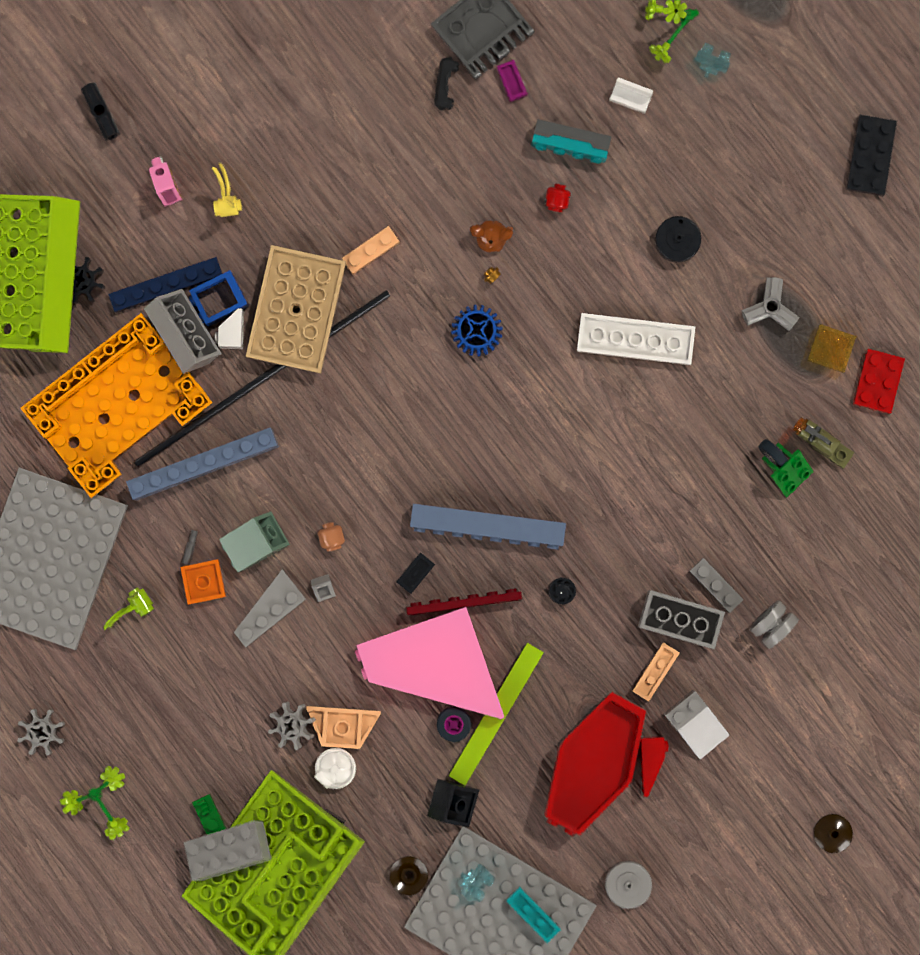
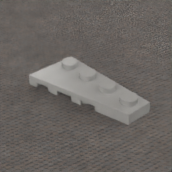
M283 569L234 631L245 647L249 646L306 600Z

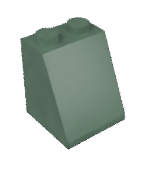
M272 512L252 518L219 539L223 550L231 560L233 568L238 573L290 545Z

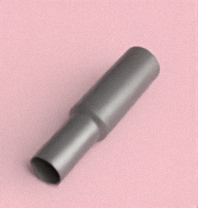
M191 530L182 560L184 564H191L198 531Z

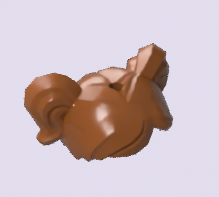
M488 220L480 225H472L470 232L472 236L477 238L480 249L485 252H499L503 249L506 241L512 237L513 227H505L499 221Z

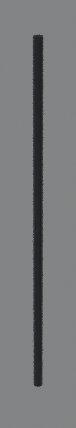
M385 290L332 326L329 338L389 298L390 294L388 291ZM276 364L140 456L134 463L137 467L141 466L287 366Z

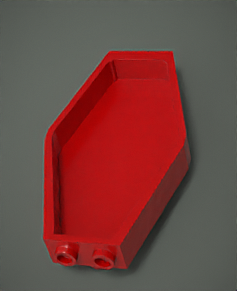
M610 692L562 740L557 751L544 816L548 818L546 822L555 827L558 824L565 827L564 832L573 837L575 834L581 835L629 786L633 778L646 710Z

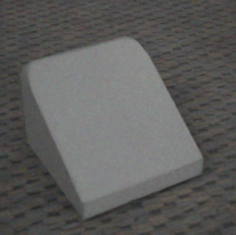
M328 574L311 580V586L317 602L336 596Z

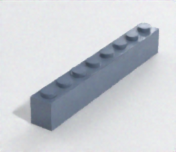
M270 427L126 481L132 500L137 501L278 448L279 444L273 429Z
M413 504L410 527L414 528L415 532L425 533V529L433 530V534L444 535V532H452L454 537L463 538V535L467 534L471 535V539L482 540L483 537H490V541L501 542L502 539H507L509 544L520 545L522 541L528 542V546L540 547V544H546L548 549L559 550V546L563 547L566 523Z

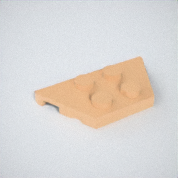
M306 706L310 718L315 717L316 719L312 724L321 746L360 749L381 714V711Z

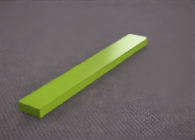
M529 643L525 645L497 693L505 718L544 653ZM489 715L483 716L451 770L449 777L464 786L467 784L505 718L499 719Z

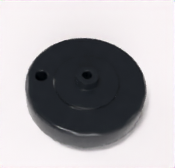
M683 216L670 217L659 226L655 235V245L659 254L666 260L675 263L685 262L694 257L701 245V232L698 226L689 218Z

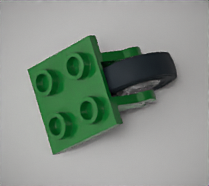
M767 439L763 440L758 446L764 455L761 459L774 471L771 478L786 498L814 472L798 449L791 454L780 443L774 445Z

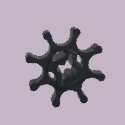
M85 257V262L82 266L77 267L75 265L74 297L72 300L74 304L78 303V298L82 294H86L88 300L94 302L95 299L91 296L92 289L96 287L102 290L105 289L103 284H98L95 281L96 276L103 273L104 270L99 267L95 271H90L89 264L91 259L89 257ZM82 278L85 279L84 282H81V283L78 282V279H82Z

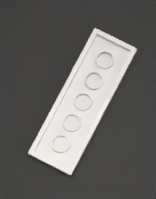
M581 313L577 352L691 365L695 326Z

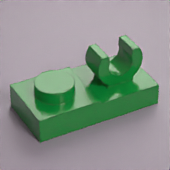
M211 794L192 802L207 835L226 829Z

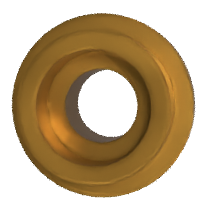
M490 267L484 273L485 278L483 280L485 282L488 281L489 284L493 283L501 275L498 271L499 268Z

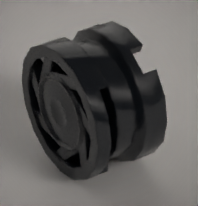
M567 578L553 580L548 587L549 598L557 604L570 603L576 595L575 584Z

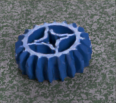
M473 305L474 311H471L470 307L467 306L466 314L462 310L459 311L462 318L455 316V320L459 323H452V327L457 328V330H452L451 334L458 335L453 338V342L460 341L457 344V348L465 346L462 351L463 353L470 349V356H473L474 351H477V356L479 357L481 350L487 355L488 347L491 351L495 349L492 343L499 345V341L495 338H502V334L497 332L502 331L503 327L496 326L501 323V320L494 321L497 313L490 316L491 308L484 312V305H481L480 311L477 310V305ZM481 316L486 318V320L477 323L470 319V317ZM466 322L470 328V331L467 334V336L463 338L461 334V327L463 323ZM491 323L493 334L490 340H488L484 330ZM473 326L481 328V335H477V333L476 335L472 334L474 332ZM477 338L484 344L476 346L468 342Z

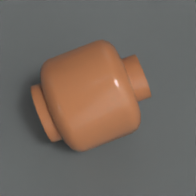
M334 522L323 524V528L318 531L321 548L327 549V551L342 548L341 545L345 542L342 527L334 525Z

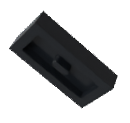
M420 552L397 580V583L412 594L435 564Z

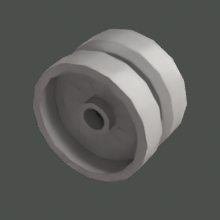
M780 600L763 612L749 629L756 637L765 633L762 643L768 649H771L783 640L799 621L793 613H787L783 616L786 606Z

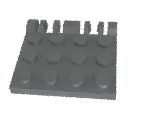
M459 0L430 23L431 27L475 80L482 74L474 65V62L483 73L487 71V67L479 59L480 57L485 55L490 64L495 65L497 63L490 54V49L497 59L501 60L510 53L509 48L502 41L503 39L512 49L517 47L515 41L509 36L512 31L521 42L526 40L523 33L527 37L534 33L533 28L509 0Z

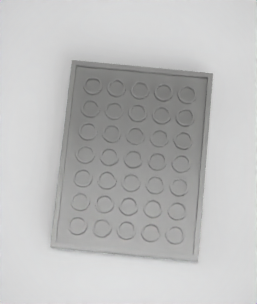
M18 468L0 518V624L77 650L128 505L100 495L90 498L83 489Z
M462 826L404 928L449 955H569L597 905L469 828ZM519 886L561 928L548 943L506 902V899Z

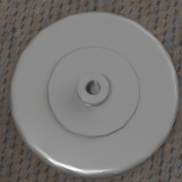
M622 861L615 864L608 871L605 879V889L609 899L615 905L625 909H632L641 906L647 901L652 890V880L648 871L641 864L634 861Z

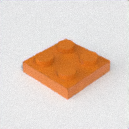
M219 559L180 567L188 605L226 597Z

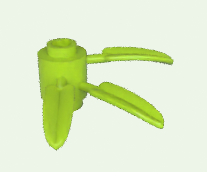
M137 587L129 592L127 600L130 605L117 611L105 623L103 629L106 630L107 627H111L120 617L132 610H135L136 614H139L141 617L154 610L153 602L145 590H139Z

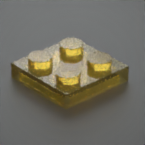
M819 324L807 361L844 373L856 336Z

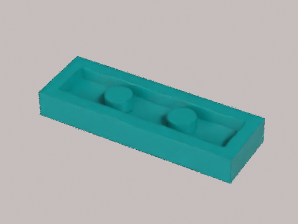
M520 886L506 899V902L546 943L561 930Z

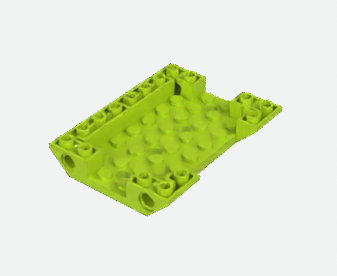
M0 194V348L25 349L32 352L68 353L80 201L56 196ZM20 210L21 216L15 220L13 217L14 212ZM13 248H17L18 254L12 258L10 252ZM10 286H14V288H15L14 294L11 295V296H8V294H7L8 288H9ZM7 324H10L12 327L9 334L4 332V327Z

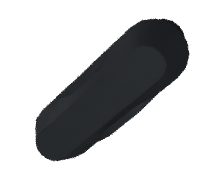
M452 57L441 59L439 64L434 105L441 111L444 109L451 110L454 106L452 104L454 103L453 98H448V79L451 76V72L456 73L459 70L458 61H453Z

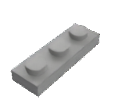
M704 558L689 571L728 613L732 612L743 601L742 597Z

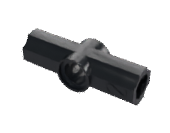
M96 82L84 85L81 91L105 141L117 138L120 135V131ZM99 108H105V112L102 115L96 114Z

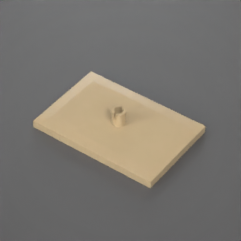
M271 245L246 357L321 374L346 261ZM296 308L300 309L298 313H294L293 310Z

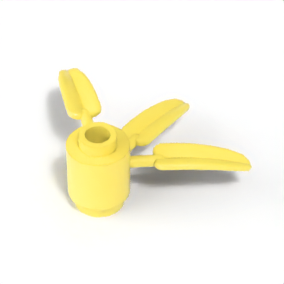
M219 163L225 180L227 196H225V186L216 167H212L218 179L222 198L213 201L215 215L220 217L239 215V211L242 210L241 200L237 199L236 196H230L229 179L224 166Z

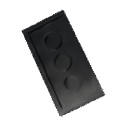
M861 114L858 116L846 190L879 196L885 195L897 121Z

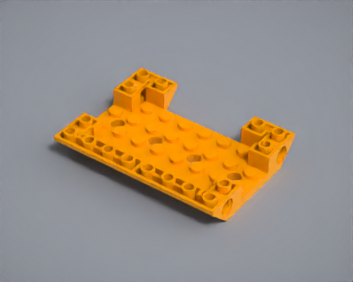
M140 313L20 409L42 437L47 439L68 465V470L90 498H93L122 475L114 462L115 459L172 414L183 427L213 402L190 372L183 374L157 330ZM164 366L170 369V373L166 377L160 375V369ZM138 390L140 393L139 398L134 401L131 400V391ZM102 414L109 415L110 419L107 424H101L100 416ZM74 437L79 439V445L76 448L70 446V440Z

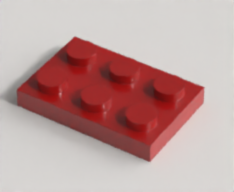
M867 349L853 405L891 414L905 358Z

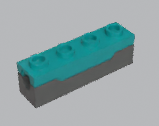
M537 119L532 146H535L537 150L546 151V149H549L558 155L566 153L572 155L575 159L582 160L583 158H588L593 163L601 164L606 162L612 136Z

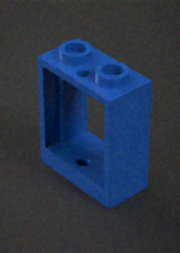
M231 270L189 290L191 296H189L190 302L193 307L197 306L200 312L198 313L199 318L208 327L230 317L237 309L244 310L249 307ZM227 280L238 303L208 317L197 294Z

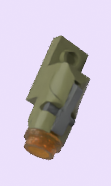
M800 417L792 429L796 432V435L810 444L812 449L842 469L845 468L854 454L852 450L841 444L840 440L807 418Z

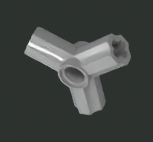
M775 277L766 278L763 302L741 311L747 326L771 317L788 331L795 325L800 317L781 304L783 279ZM767 303H773L776 310L774 312L769 311Z

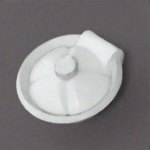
M328 749L318 757L315 764L316 774L314 777L326 789L343 788L355 776V761L351 754L344 749Z

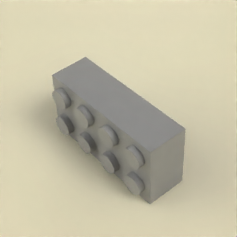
M183 289L156 297L144 308L183 374L210 364L222 354Z
M648 590L638 627L715 649L725 612Z
M261 821L248 822L184 842L192 881L207 880L272 860L264 824Z

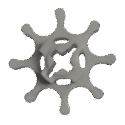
M285 702L282 704L284 709L282 716L276 711L270 713V717L275 718L278 725L277 728L270 729L268 733L278 732L281 734L282 740L278 744L280 748L286 745L287 740H291L294 743V749L298 750L302 747L300 743L301 736H304L307 740L314 738V734L306 730V725L315 722L316 719L315 717L310 719L303 717L302 711L306 707L305 704L299 705L297 711L294 712L290 708V703Z
M32 709L30 712L33 715V721L30 724L23 720L18 722V725L24 726L27 729V734L25 737L18 738L17 741L19 743L24 740L31 741L30 755L35 754L38 746L44 747L46 755L52 754L49 746L51 741H57L59 744L65 741L56 735V729L64 726L65 722L52 723L51 715L54 713L53 709L47 711L45 718H40L37 714V709ZM43 728V732L47 735L40 736V732L36 729Z

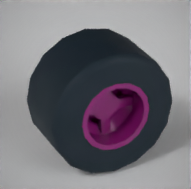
M448 707L438 716L437 731L446 741L459 742L466 738L470 732V716L462 708Z

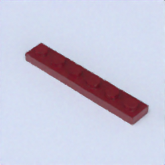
M517 589L505 590V594H498V591L487 592V596L479 597V594L467 595L468 599L460 600V597L448 598V602H441L440 599L430 600L429 604L422 605L421 602L410 603V607H406L408 616L462 609L464 607L469 608L522 600L521 591L517 592Z

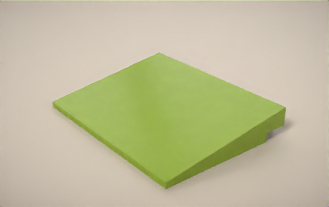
M271 770L230 828L252 821L263 822L272 860L207 880L192 881L182 894V897L248 955H285L365 842L280 775Z

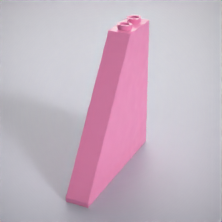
M466 607L357 645L358 650H355L358 662L362 661L363 663L362 675L364 680L368 679L370 683L499 719L505 718Z

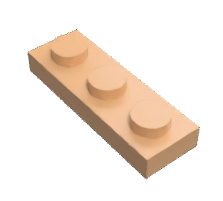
M388 226L344 256L342 260L346 261V266L354 275L399 244L400 241Z
M663 642L632 691L649 702L678 657L679 652Z

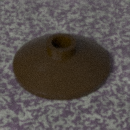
M825 815L815 825V841L826 852L839 853L845 850L852 841V827L848 820L841 815ZM833 831L838 832V836L836 838H832L831 836Z
M405 856L399 858L390 869V883L402 895H415L426 886L428 870L425 864L416 857ZM410 871L412 872L413 876L411 878H407L405 876V873Z

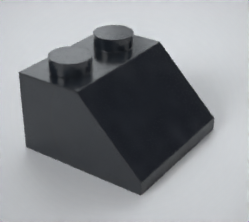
M437 779L427 817L442 823L469 827L479 789L452 781Z

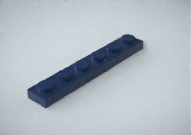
M217 257L108 295L114 312L117 313L152 301L156 297L207 282L223 273Z

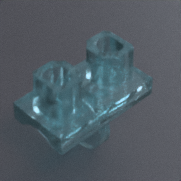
M705 43L695 58V61L701 63L700 69L706 71L704 77L708 78L709 73L717 76L718 71L726 73L730 65L731 53L721 50L717 58L711 55L714 47Z
M479 863L476 870L471 869L468 874L461 873L460 876L464 879L461 884L464 887L461 894L470 902L472 900L481 902L485 893L480 890V887L483 883L491 886L495 878L484 865Z

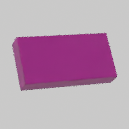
M515 60L496 66L510 102L528 96Z

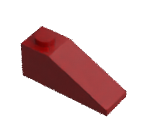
M663 736L641 737L642 793L644 797L649 796L665 759V752H668V740H664Z

